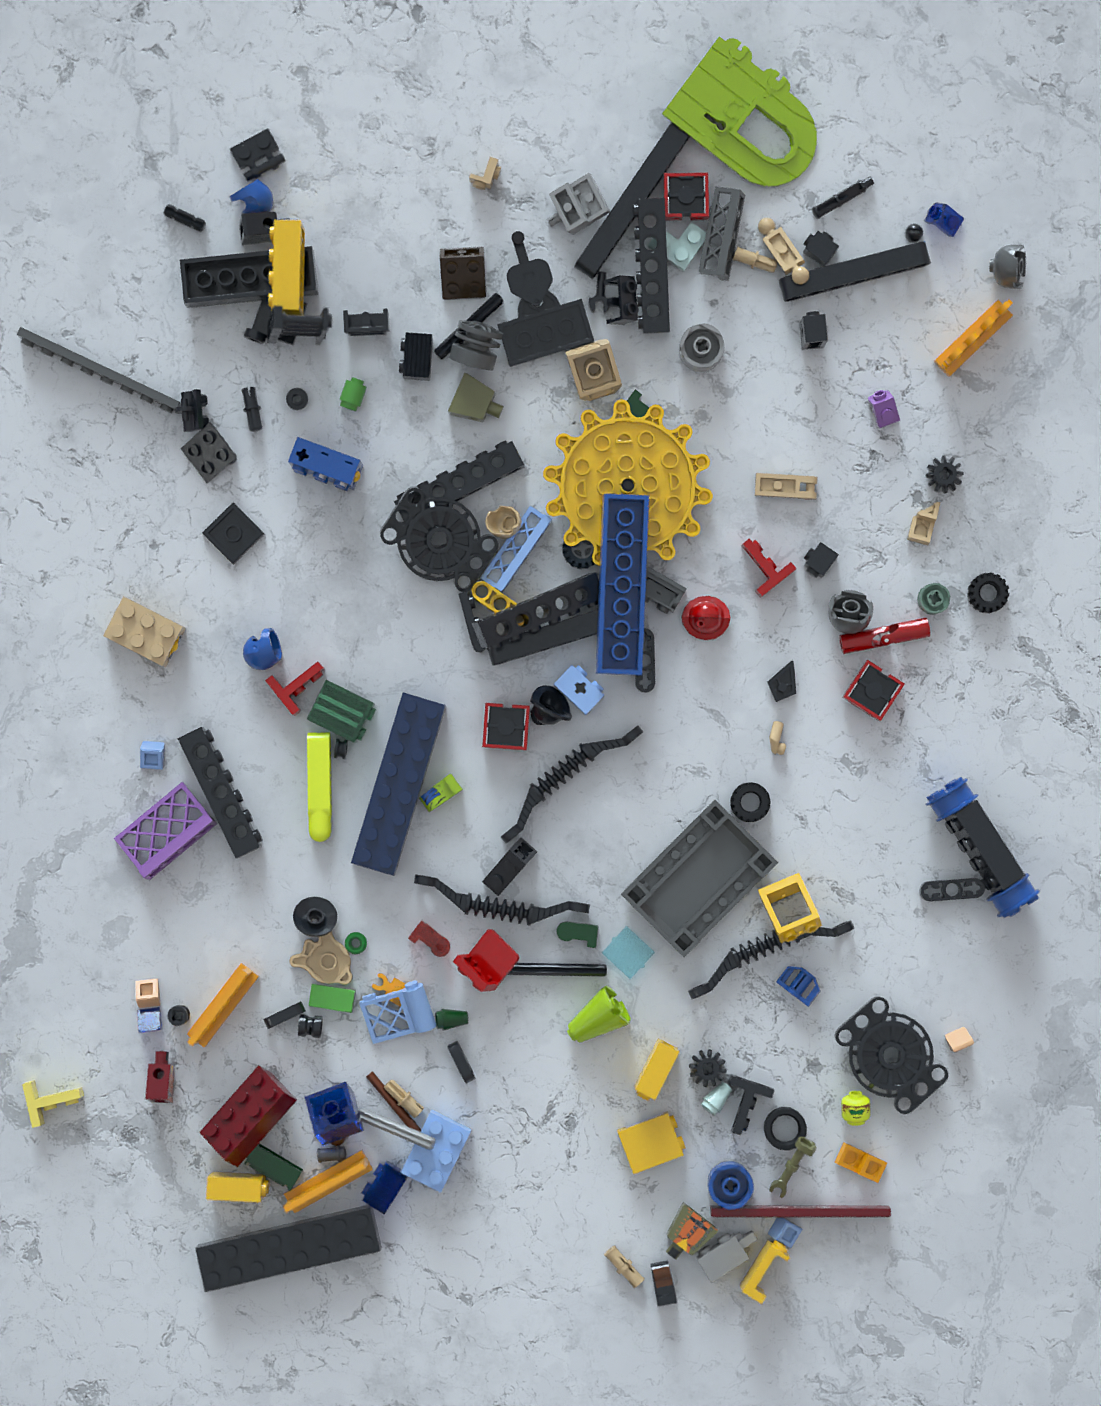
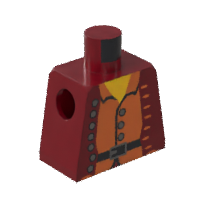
M155 1051V1064H148L145 1099L149 1102L173 1103L174 1066L168 1064L169 1052ZM164 1071V1076L158 1079V1073Z

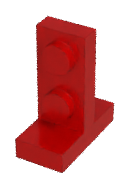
M749 538L741 545L768 579L755 590L760 598L797 569L790 562L777 573L775 570L777 568L776 564L770 557L766 559L761 553L763 548L756 540L752 542Z
M317 661L285 688L282 687L273 675L265 681L290 713L295 716L302 710L291 696L294 694L297 697L306 690L304 686L310 681L315 683L323 676L322 671L325 668Z

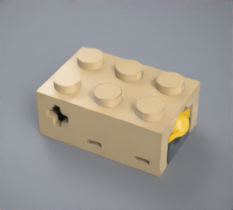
M123 596L103 636L166 667L169 663L168 658L171 659L173 653L178 649V643L181 639L180 634L183 635L186 628Z

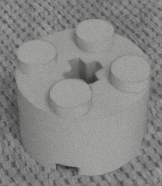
M703 323L692 326L684 332L679 346L680 358L691 370L707 372L720 362L725 347L724 340L719 330L712 325ZM705 344L706 350L698 351V346Z

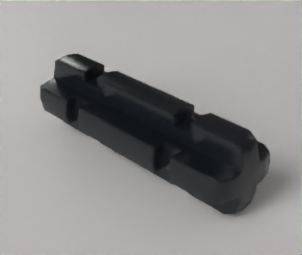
M167 204L163 212L165 216L171 219L174 218L175 221L188 227L192 226L193 229L199 232L203 231L206 224L203 219L195 218L194 215L181 209L177 210L171 204Z

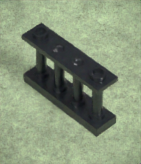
M273 306L267 321V343L276 344L278 338H281L282 335L316 337V345H320L322 340L326 339L328 328L332 327V314H328V308H323L320 316L287 315L286 312H283V306Z

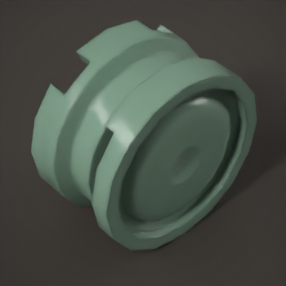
M931 583L925 585L919 591L917 602L922 611L934 615L948 608L951 596L948 589L940 583Z

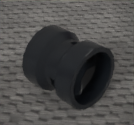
M300 1014L298 1036L312 1035L313 1038H321L323 1016L308 1017V1015Z

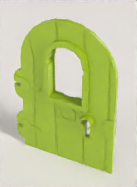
M719 36L668 104L662 115L747 181L761 186H779L789 183L808 168L814 157L817 145V131L814 120L805 105L789 92L790 83L787 78L782 76L777 81L776 78L780 75L777 70L770 68L762 71L751 62L752 53L747 46H743L741 51L737 49L742 42L734 38H729L725 41ZM754 108L780 127L789 137L791 149L784 158L773 159L765 156L758 148L737 133L741 125L744 124L746 117L750 116ZM707 113L716 120V123H721L723 130H719L717 125L710 122L704 115Z

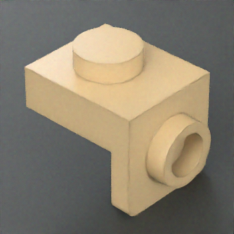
M489 158L483 177L470 174L469 180L473 183V187L485 190V188L491 189L494 179L498 180L501 172V167L498 166V159Z

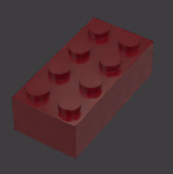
M258 1065L199 1133L224 1161L239 1167L294 1105L297 1099L272 1072Z

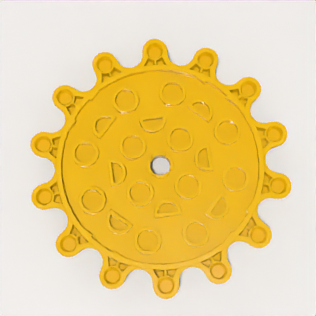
M620 399L615 402L613 416L610 419L602 420L594 411L585 410L580 418L584 427L582 435L571 437L566 433H561L556 437V446L563 451L565 459L562 464L547 466L543 471L544 479L557 484L560 489L559 496L547 503L546 512L553 517L564 515L569 519L570 527L563 536L565 544L575 546L583 540L591 542L594 547L592 561L600 566L602 496L604 494L649 496L647 551H656L663 560H671L675 556V548L672 544L675 534L684 533L690 537H695L699 534L700 525L692 518L691 510L695 505H707L712 501V492L707 488L700 487L696 482L697 474L709 467V457L705 454L691 455L687 452L686 443L692 436V428L688 424H681L674 430L666 429L662 423L664 410L660 405H652L645 416L635 417L630 411L629 403L626 400ZM625 479H630L634 484V488L630 492L624 491L621 487L622 481Z

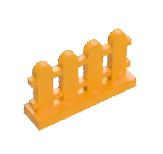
M1009 299L1002 304L997 300L934 360L948 377L1013 316L1008 310L1013 302Z

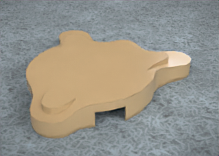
M332 931L324 936H320L317 942L311 939L305 940L302 953L293 955L289 960L291 966L307 970L311 977L321 983L347 985L353 978L350 971V954L346 947L334 938Z

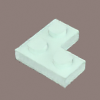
M692 222L679 240L666 231L667 261L684 272L704 244L706 232ZM654 238L648 245V248L654 250L657 246Z

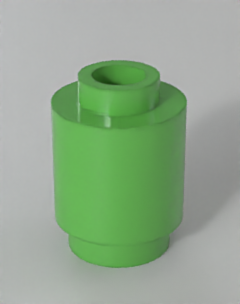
M353 377L351 381L346 380L339 399L341 400L340 406L357 411V408L361 406L367 389L366 386H363L364 381Z

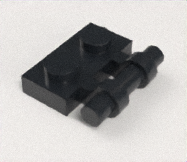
M268 128L230 148L240 169L247 166L251 169L243 174L247 182L253 178L258 179L262 177L261 174L270 169L275 170L279 168V165L286 161L282 153L276 157L273 156L272 153L279 150V147ZM264 157L268 159V161L259 166H256L254 163Z

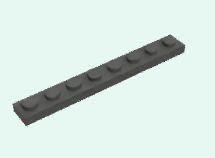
M22 327L19 328L16 334L22 339V344L31 348L36 345L42 348L40 352L50 357H53L55 354L61 357V362L71 367L73 364L81 367L80 371L90 376L95 373L101 376V381L112 385L113 382L121 385L120 390L132 395L133 392L141 395V400L150 404L155 401L161 404L160 408L172 414L175 408L181 407L179 401Z

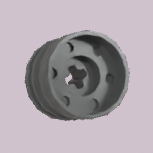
M460 320L458 327L466 332L456 331L455 335L464 340V342L452 344L449 358L464 365L493 371L497 355L490 352L489 348H500L501 344L492 340V338L501 340L504 333L485 323Z

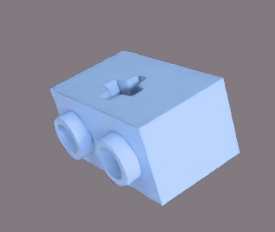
M571 665L554 683V686L587 715L604 697L602 693L604 689L595 680L591 683L586 678L588 674L579 665L576 668ZM576 683L579 685L584 683L586 685L584 688L586 692L584 694L582 692L578 694L575 692L577 689Z

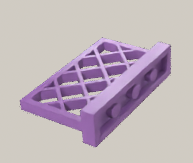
M181 782L114 839L137 867L143 878L151 880L216 826L217 822L209 815L184 782ZM183 789L187 794L186 804L175 803L176 794ZM163 805L170 806L169 818H158L159 808ZM174 806L186 807L184 820L173 819ZM189 808H198L203 814L196 821L188 820ZM153 820L152 833L141 832L142 822ZM157 821H168L167 834L156 833ZM172 822L184 823L183 832L179 835L171 834ZM128 834H136L135 847L126 846L122 839ZM140 835L151 836L150 848L139 847ZM155 836L167 837L166 846L162 849H154ZM138 850L149 851V859L143 865L137 860Z

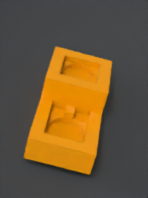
M843 1142L834 1162L879 1183L887 1165V1162Z

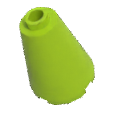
M607 985L601 988L568 1024L569 1029L567 1033L573 1041L577 1040L581 1043L627 1026L630 1023V1015L623 1002H618L615 998L617 994Z

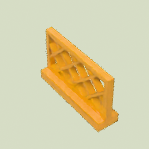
M241 963L189 1030L187 1035L190 1036V1039L187 1043L191 1046L199 1043L205 1048L259 976Z
M358 1151L346 1158V1160H342V1162L292 1188L291 1191L285 1192L284 1196L287 1202L283 1208L286 1213L293 1210L295 1214L373 1170L364 1151Z

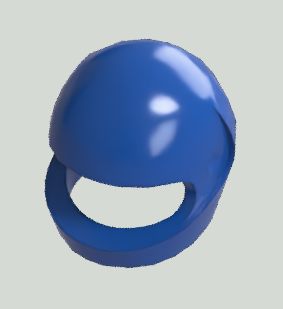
M259 179L229 196L231 202L237 200L245 202L246 208L242 211L243 214L270 212L273 206L271 190Z
M273 628L263 629L259 640L255 636H251L246 641L243 647V658L251 668L266 670L282 659L281 645Z

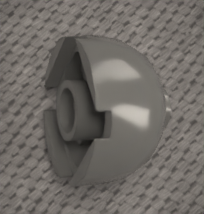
M1006 245L997 251L994 259L990 260V273L994 274V279L1002 287L1010 289L1022 288L1024 282L1019 281L1020 276H1025L1026 252L1021 251L1024 245Z
M845 590L842 591L841 595L836 596L835 594L832 596L829 602V620L834 628L842 633H859L869 625L872 619L873 603L872 601L869 602L866 599V595L861 592Z

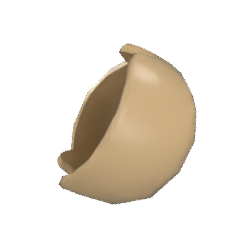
M502 505L495 511H489L485 520L487 530L495 537L501 539H508L519 532L522 523L519 512L513 507Z

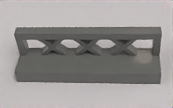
M715 186L699 266L700 274L717 276L720 280L729 281L745 200V194L740 189ZM720 193L731 194L730 202L721 207L718 202ZM723 213L726 217V222L720 228H717L714 224L715 218ZM719 234L722 243L713 250L710 246L711 239ZM715 256L718 260L716 270L705 269L707 260Z

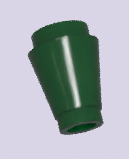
M450 1009L436 1011V1028L444 1031L468 1024V1012Z

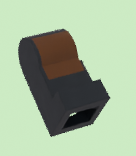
M668 1260L650 1264L657 1306L677 1303Z

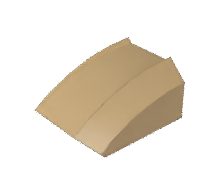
M608 339L597 340L565 352L580 399L592 401L614 394L622 386Z

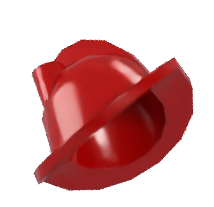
M701 596L691 600L683 609L681 616L683 626L688 633L702 640L716 639L721 636L729 627L731 619L726 604L718 598L711 596Z

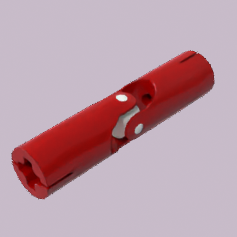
M921 618L890 626L867 629L856 634L839 635L842 653L848 654L887 646L892 643L896 644L930 637L931 634L927 618ZM879 635L880 640H873V638Z

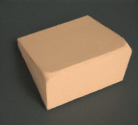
M158 979L136 981V1002L139 1008L160 1006Z
M965 1027L945 1035L950 1050L953 1052L962 1050L974 1043Z

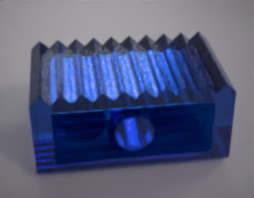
M387 1160L384 1165L379 1163L373 1173L376 1176L372 1184L367 1182L361 1192L364 1195L362 1201L385 1215L408 1176L402 1174L400 1168Z

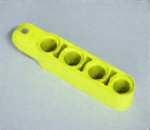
M308 732L309 835L316 842H324L329 839L332 832L330 732Z

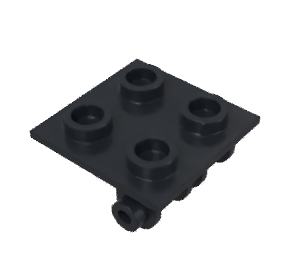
M211 422L180 448L206 483H209L226 466L232 465L237 461L236 453L232 451L229 444Z

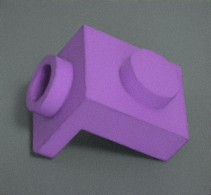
M888 390L877 391L868 397L879 428L900 421L894 397Z

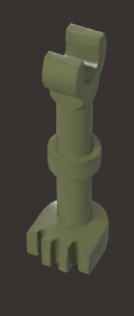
M805 1137L798 1138L795 1143L797 1148L795 1154L785 1164L786 1169L778 1180H774L770 1185L771 1193L778 1187L782 1190L780 1197L783 1198L786 1195L789 1179L799 1169V1163L804 1154L810 1157L813 1156L817 1148L815 1146L816 1143Z

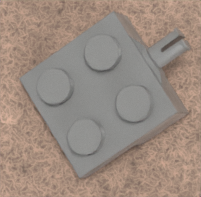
M587 173L571 184L565 183L549 193L558 212L547 218L549 225L552 227L558 222L563 221L567 231L573 235L610 213L590 173Z

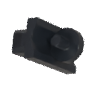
M201 389L181 392V407L175 408V413L182 414L184 432L201 430L209 423V418L202 414V408L206 407L208 401L207 396L201 394Z

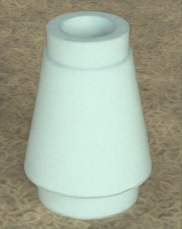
M722 1081L720 1085L703 1098L702 1107L714 1116L717 1112L720 1113L732 1088Z

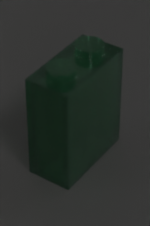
M325 680L307 720L356 743L357 740L361 741L367 730L364 726L367 720L371 721L377 709L374 708L375 703Z

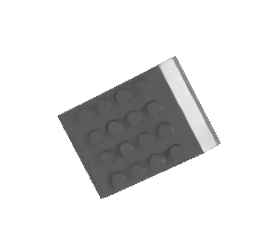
M714 800L621 895L685 957L778 862Z

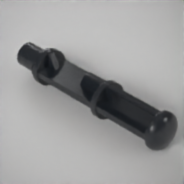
M868 177L865 180H858L855 184L813 207V215L820 219L847 201L866 192V189L874 184L873 179Z

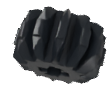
M942 456L941 463L935 458L933 459L934 466L930 464L927 466V469L932 473H926L925 477L932 478L928 486H932L935 483V492H938L942 487L943 494H946L948 487L951 491H955V484L960 485L962 483L957 477L963 476L964 472L957 471L961 467L960 463L955 466L952 465L955 460L953 457L947 462L946 456ZM943 470H946L945 473H949L946 480L942 479L943 476L940 477L939 475Z
M708 1049L707 1056L700 1050V1059L695 1055L692 1056V1059L697 1064H689V1068L696 1069L690 1073V1076L699 1075L695 1080L696 1084H699L704 1079V1087L708 1086V1080H711V1084L716 1086L714 1078L717 1077L722 1081L724 1078L718 1073L727 1072L726 1068L719 1067L724 1065L726 1061L724 1059L717 1061L720 1057L719 1052L711 1057L712 1049ZM708 1062L712 1063L711 1068L713 1071L711 1073L707 1071V1074L703 1073V1064L706 1063L708 1065Z

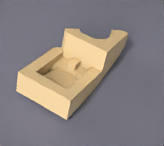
M936 502L927 509L917 512L916 516L912 518L907 540L929 545L941 502Z

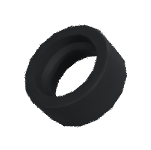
M779 1107L770 1112L766 1117L764 1133L766 1139L773 1147L789 1151L796 1148L795 1143L799 1137H806L807 1125L805 1119L797 1110L791 1107ZM783 1115L794 1118L798 1124L796 1137L788 1142L776 1139L772 1132L774 1121Z

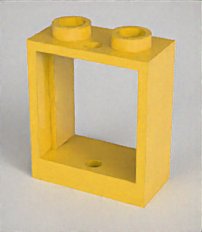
M799 873L758 890L760 899L781 943L785 941L791 942L804 933H812L822 926L820 916ZM801 892L811 915L781 927L771 904Z

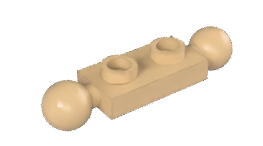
M771 218L761 219L758 223V230L761 234L767 235L762 240L784 273L787 275L792 272V279L796 284L806 283L809 279V271L805 267H800L805 263L804 259L781 227L775 230V222Z

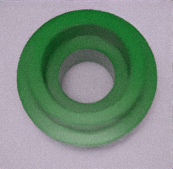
M353 932L346 937L345 947L351 954H360L367 947V939L362 933ZM354 939H358L360 941L359 947H354L352 945V941Z

